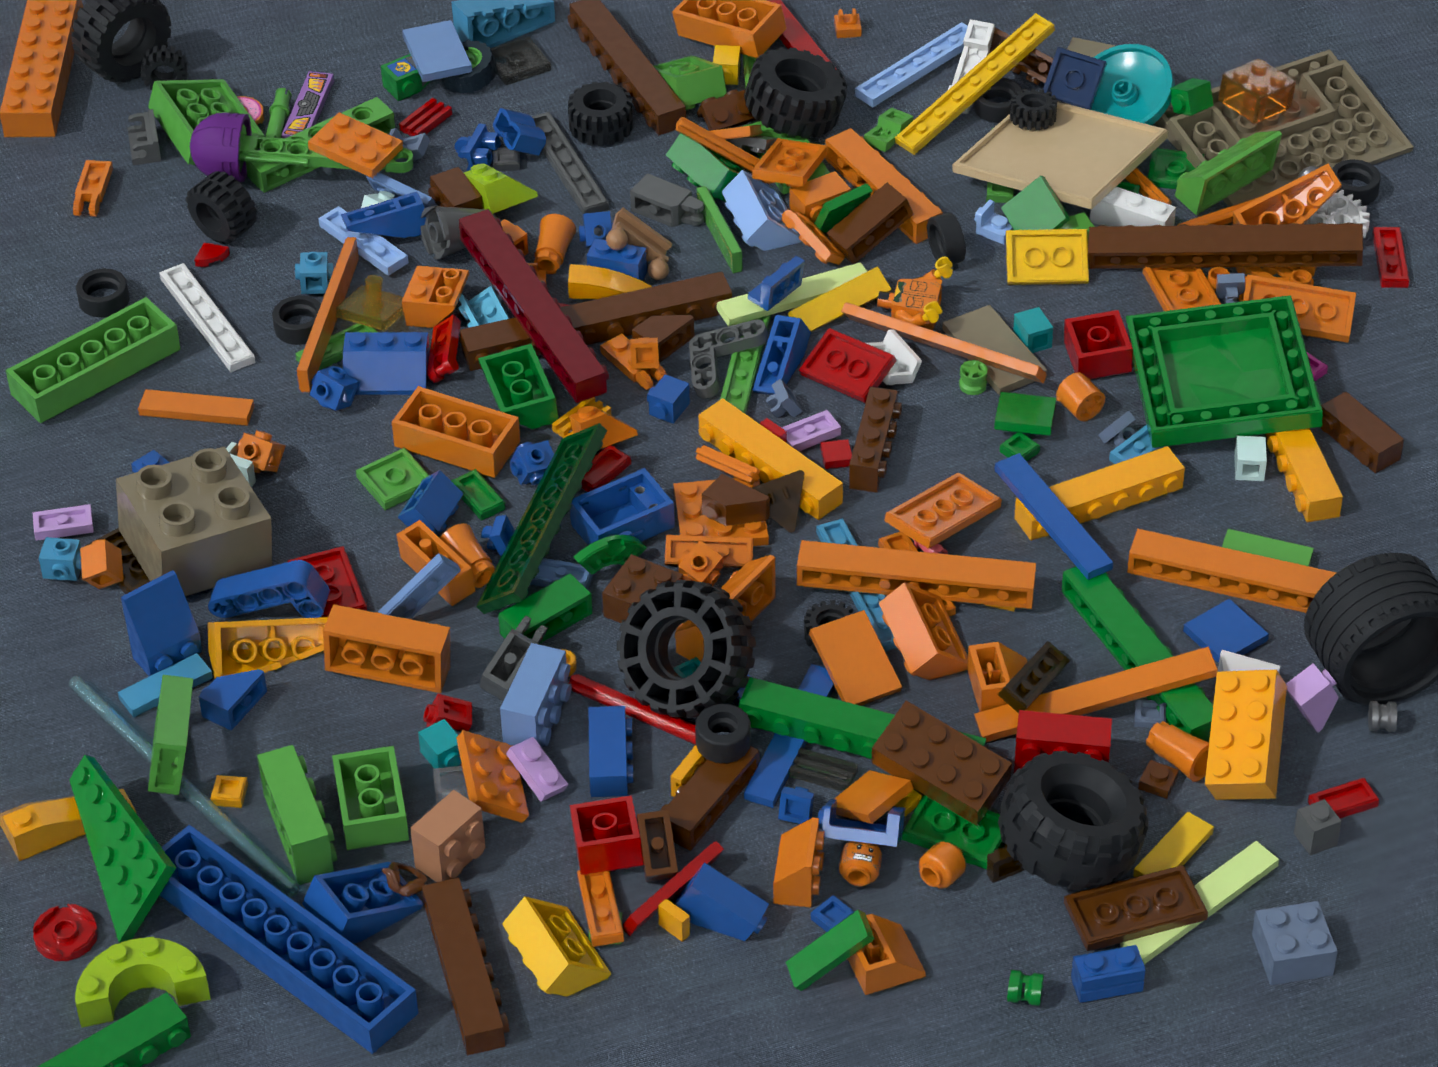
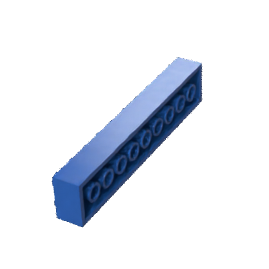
M188 825L162 846V849L176 866V869L160 893L161 897L371 1054L375 1053L419 1014L416 990L191 825Z

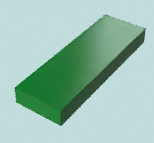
M855 911L786 961L796 989L803 991L875 939L865 912Z

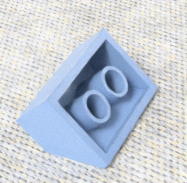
M741 170L721 191L726 200V207L734 216V223L743 233L742 239L750 247L756 246L763 251L801 243L799 239L800 234L795 229L787 228L782 221V214L788 209L777 189L761 180L752 179L751 174Z

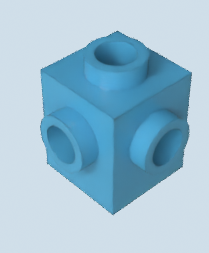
M328 252L300 253V264H295V279L300 280L301 294L326 293L329 279H331L334 271V264L328 263Z
M46 537L39 555L42 577L45 579L77 581L81 571L80 548L82 547L80 540Z

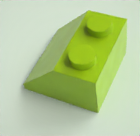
M487 164L474 165L471 167V170L464 172L465 176L482 195L483 209L490 210L492 214L538 197L537 191Z

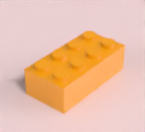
M1277 669L1217 672L1205 786L1215 800L1276 799L1287 685Z

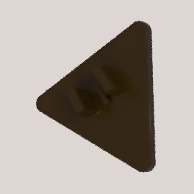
M802 470L752 487L770 497V517L789 533H793L796 527L804 480V472Z

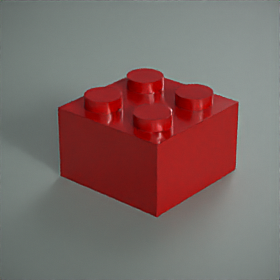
M1119 310L1065 319L1064 344L1075 373L1080 372L1087 378L1093 379L1132 372L1133 348Z
M632 795L569 805L581 875L643 865L641 839Z

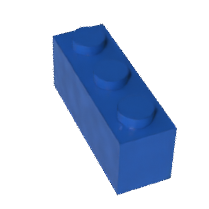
M625 706L588 707L591 797L628 796V783H634L633 765H627V760H633L632 741H626V736H632V718H626Z

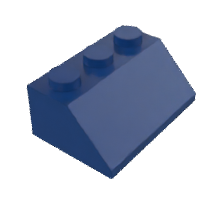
M345 332L343 369L347 375L359 381L355 395H412L418 386L427 389V368L430 354L428 332Z

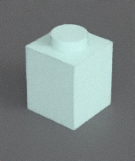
M1237 436L1234 455L1235 480L1264 481L1267 462L1266 437Z

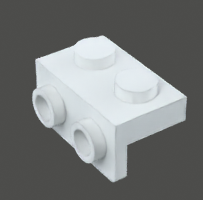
M894 329L887 331L883 342L866 343L894 355L897 360L883 379L886 385L913 383L922 360Z

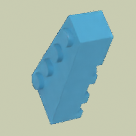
M458 0L451 2L453 25L460 41L476 40L485 43L490 49L555 22L553 0Z

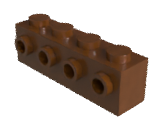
M995 27L989 54L1010 35ZM1034 49L1010 71L1018 75L1021 71L1027 73L1025 79L1039 86L1040 82H1046L1054 58Z
M870 387L849 465V489L877 493L881 478L886 476L887 461L885 460L891 456V438L895 439L897 422L895 421L900 419L902 403L897 402L898 390Z

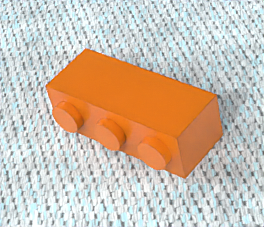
M421 520L396 534L401 559L416 573L423 569L438 553L458 564L461 571L438 592L451 606L476 592L472 568Z

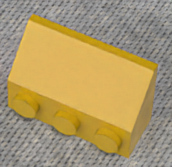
M524 896L502 923L509 935V941L517 947L523 957V963L537 978V985L547 994L567 997L608 979L611 975V972L596 949L592 947V943L566 906Z

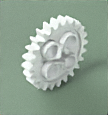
M1341 190L1329 198L1304 224H1344L1348 222L1363 224V238H1366V233L1369 230L1370 213H1366L1367 207L1361 206L1360 199L1353 201V194L1344 196V190Z

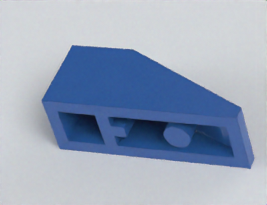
M417 191L341 214L348 231L400 238L421 235V226L425 225L426 217L421 218L425 208Z
M775 316L752 389L754 392L773 395L775 394L772 387L773 383L781 379L787 384L804 357L811 331L801 318Z

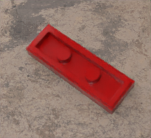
M1373 227L1372 235L1381 288H1408L1409 276L1400 227Z

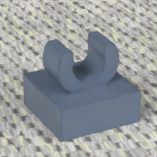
M1217 274V297L1225 299L1226 303L1237 302V298L1245 291V274Z
M781 379L772 384L775 394L770 395L766 402L771 406L772 409L770 411L776 418L781 417L786 410L793 418L803 412L794 392Z
M1127 411L1098 434L1104 444L1113 438L1114 444L1117 447L1125 441L1123 435L1128 439L1136 433L1133 428L1127 427L1136 419L1130 411Z

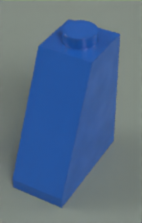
M703 863L686 884L674 903L690 915L691 924L745 941L752 932L758 934L768 919L764 916V913L769 903L706 863Z

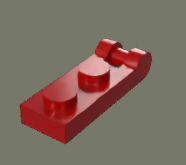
M454 314L433 327L427 374L434 383L444 379L445 374H452L459 369L456 355L461 320Z

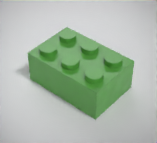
M394 746L332 755L347 850L409 840Z

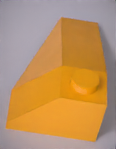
M328 617L207 622L208 652L215 679L216 677L257 669L267 673L324 651L323 629Z
M118 789L136 813L125 790ZM74 796L25 803L0 813V826L19 861L86 834Z

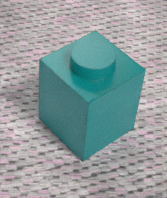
M1040 307L1014 314L1013 332L1032 353L1052 348L1053 326Z
M445 719L418 732L420 752L439 775L462 764L456 739L458 734Z

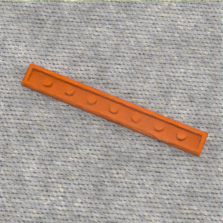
M347 237L345 239L297 367L299 390L301 392H311L313 386L312 379L319 370L358 264L359 254L356 237Z
M844 303L841 311L850 320L886 332L894 329L901 337L970 360H977L986 365L1043 384L1047 376L1046 372L1038 365L850 303Z
M1205 647L1041 694L1025 711L1084 715L1216 677L1218 669L1209 647ZM1009 704L974 714L980 735L986 738V742L1017 734L1019 713Z

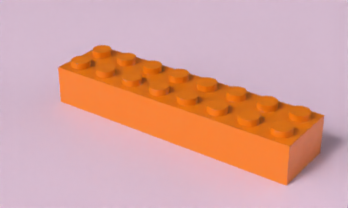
M27 0L0 109L4 137H56L75 53L73 49L74 43L72 42V32H74L72 26L74 20L78 18L77 12L79 8H83L82 0Z

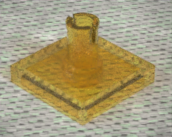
M369 275L365 278V286L361 285L336 307V317L385 331L404 313L402 306L403 297L382 291L383 278L378 275Z

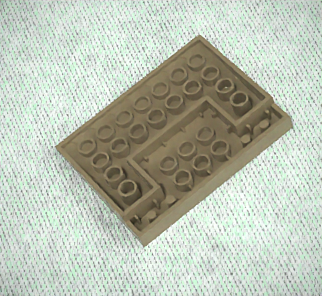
M1330 49L1213 88L1211 90L1214 106L1192 116L1174 113L1173 106L1170 103L1166 112L1154 123L1156 127L1168 130L1167 139L1178 151H1184L1187 154V159L1195 168L1203 161H1209L1217 156L1223 149L1231 148L1240 139L1247 138L1256 132L1280 131L1282 133L1273 169L1224 198L1223 201L1228 206L1266 195L1298 179L1300 172L1309 166L1320 168L1329 163L1330 167L1333 168L1335 164L1350 159L1363 160L1374 165L1409 153L1414 148L1346 60L1339 61Z

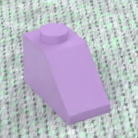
M1311 664L1286 683L1287 692L1297 708L1318 733L1323 729L1339 697L1333 688L1337 683L1326 669L1320 672L1314 664Z

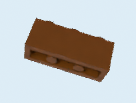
M887 182L861 205L857 206L842 221L835 224L827 234L831 242L844 254L845 258L852 264H855L914 215L907 198Z
M1344 392L1321 405L1323 418L1322 427L1320 428L1322 431L1330 435L1375 474L1401 460L1404 438L1349 393Z

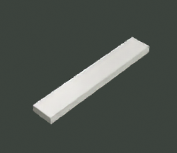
M184 263L159 272L161 281L230 372L256 363L254 354Z

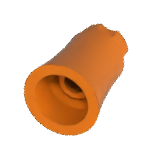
M548 214L541 219L534 263H538V270H546L547 274H555L562 265L569 244L576 234V226L568 217L560 214Z
M462 523L452 526L442 534L440 539L472 568L475 587L481 588L488 584L495 571V566L476 539L470 525Z
M1164 721L1161 723L1157 722L1151 728L1146 739V745L1154 750L1158 756L1178 768L1192 782L1200 781L1206 776L1209 742L1186 733Z

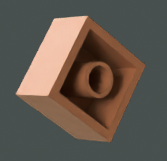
M452 790L410 827L415 868L436 882L456 878L463 868L473 859H477L485 849L482 808L455 790Z

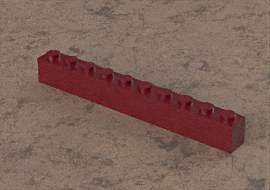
M488 209L460 218L461 241L574 401L580 403L607 393L606 381L609 380L607 368L604 364L600 365L594 350L591 347H587L581 332L574 329L569 315L561 311L558 300L555 297H551L545 282H540L532 265L529 266L525 261L522 250H517L511 235L504 232L500 220L494 218Z

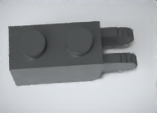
M647 173L630 190L632 212L670 227L678 226L681 222L689 225L692 224V226H699L704 222L703 213L701 214V211L704 210V203L692 197V191Z
M528 616L522 619L516 630L512 629L481 676L480 688L504 701L530 644L539 645L548 629L541 625L536 630L532 640L524 636L523 634L528 630L532 620Z

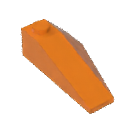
M1328 163L1234 210L1233 225H1261L1265 223L1271 225L1304 224L1341 188L1342 184Z

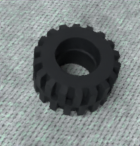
M592 82V84H584L582 88L575 89L574 93L570 94L568 100L569 130L572 132V136L578 138L579 142H586L587 145L591 146L613 145L614 142L623 141L624 137H628L633 129V109L630 93L624 87H619L615 83L609 84V82Z
M212 172L187 192L186 202L191 218L197 227L215 242L230 244L251 228L257 220V210L254 207L255 204L250 194L233 176H229L226 172Z

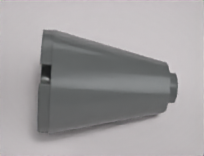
M445 206L425 208L421 215V218L426 217L425 225L421 226V235L427 252L429 254L434 253L436 255L434 259H443L465 249L466 247L460 239L459 219L486 209Z

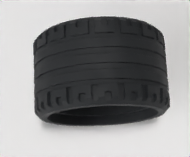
M1384 553L1363 558L1340 570L1316 593L1304 619L1305 637L1324 668L1337 683L1335 686L1343 697L1361 705H1369L1370 701H1377L1379 704L1399 702L1418 694L1438 680V581L1425 562L1418 557L1403 553Z

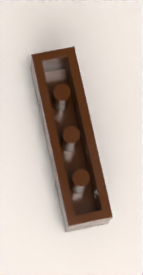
M750 746L746 755L734 762L715 763L706 760L704 764L697 766L692 778L686 784H682L679 787L676 796L669 804H665L660 809V811L669 809L674 843L690 851L696 846L749 784L760 763L758 749Z

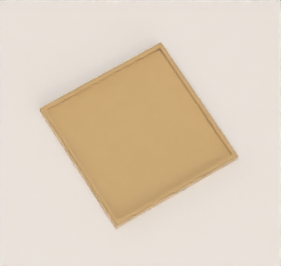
M1057 102V116L1053 126L1048 125L1047 129L1040 127V130L1037 131L1035 128L1027 130V127L1021 129L1019 124L1015 126L1013 121H1010L1009 114L954 162L952 167L954 173L1021 191L1039 176H1044L1059 201L1093 209L1168 138V130Z

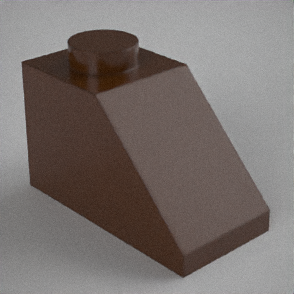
M691 315L650 316L632 329V338H658L660 363L695 337L694 317Z
M721 474L702 493V514L725 526L767 521L770 517V497Z

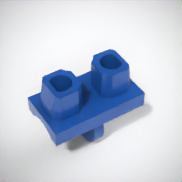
M479 123L471 137L458 138L455 143V150L460 158L467 159V171L477 164H487L490 166L493 157L491 150H497L501 146L499 133L488 132L486 124Z

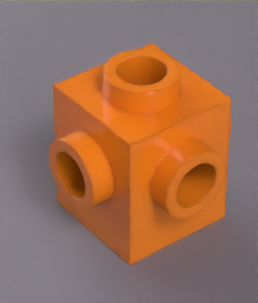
M256 430L255 434L244 433L243 438L240 439L237 445V456L253 461L254 472L260 473L261 470L277 472L286 445L271 440L273 435Z
M699 540L691 551L686 550L677 562L679 565L678 572L683 574V580L704 582L714 586L721 575L719 571L723 568V556Z

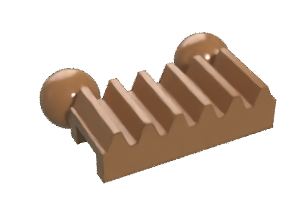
M623 207L615 214L612 229L606 237L607 245L613 250H621L627 243L628 245L646 248L647 262L651 261L648 265V274L654 280L666 278L669 273V266L667 264L669 257L666 256V252L672 247V243Z

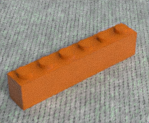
M852 128L825 139V145H827L825 160L855 188L868 184L873 190L871 195L888 182L907 198L914 213L898 228L915 244L928 239V220L930 217L943 214L938 206H935L923 192H920L911 184L908 178L899 173L893 164L886 161L877 150H874Z

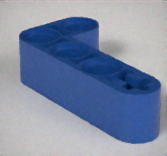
M295 560L218 580L215 583L208 609L217 617L228 618L291 602L303 617L318 618L322 617L330 589L310 563L303 560Z

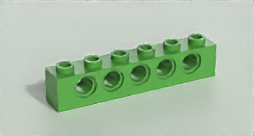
M378 97L342 112L344 115L387 134L390 133L391 129L395 128L394 112ZM333 117L286 139L310 140ZM270 148V149H267L266 151H267V152H276L278 149H276V148ZM296 150L292 154H302L304 151ZM245 161L248 178L263 193L319 168L315 166Z

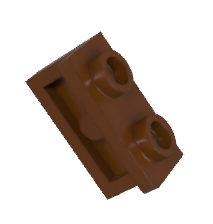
M738 89L727 92L724 97L718 99L715 97L707 98L701 102V106L697 111L698 118H704L709 131L734 128L756 120L746 106L744 99L745 90L738 91Z

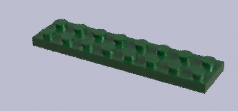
M600 423L562 438L476 606L483 614L494 610H501L513 603H520L528 595V587L539 573L538 567L542 559L549 553V545L553 537L560 531V524L564 516L570 511L572 507L571 502L575 494L581 489V482L585 474L591 469L595 454L603 445L602 440L607 430Z

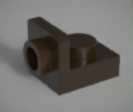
M1005 844V848H999L987 855V875L992 883L1025 871L1022 868V864L1011 857L1007 851V844Z

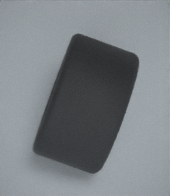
M717 704L703 710L697 717L695 726L696 746L699 753L707 760L715 763H730L745 756L751 745V722L748 714L741 708L731 704ZM729 732V733H731V734L718 735V734H716V733Z

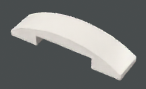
M970 19L963 40L964 48L953 83L949 85L948 90L989 54L995 24ZM970 105V106L963 112V114H968L969 111H970V109H971V107H972V105Z

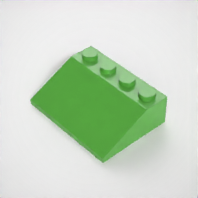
M224 79L154 81L148 107L150 110L153 109L154 116L187 164L195 165L190 153V139L194 129L201 121L213 114H248L251 122L252 136L265 137Z

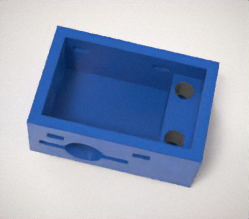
M645 468L575 497L571 502V525L587 545L613 535H630L638 538L640 541H644L675 527L674 502Z

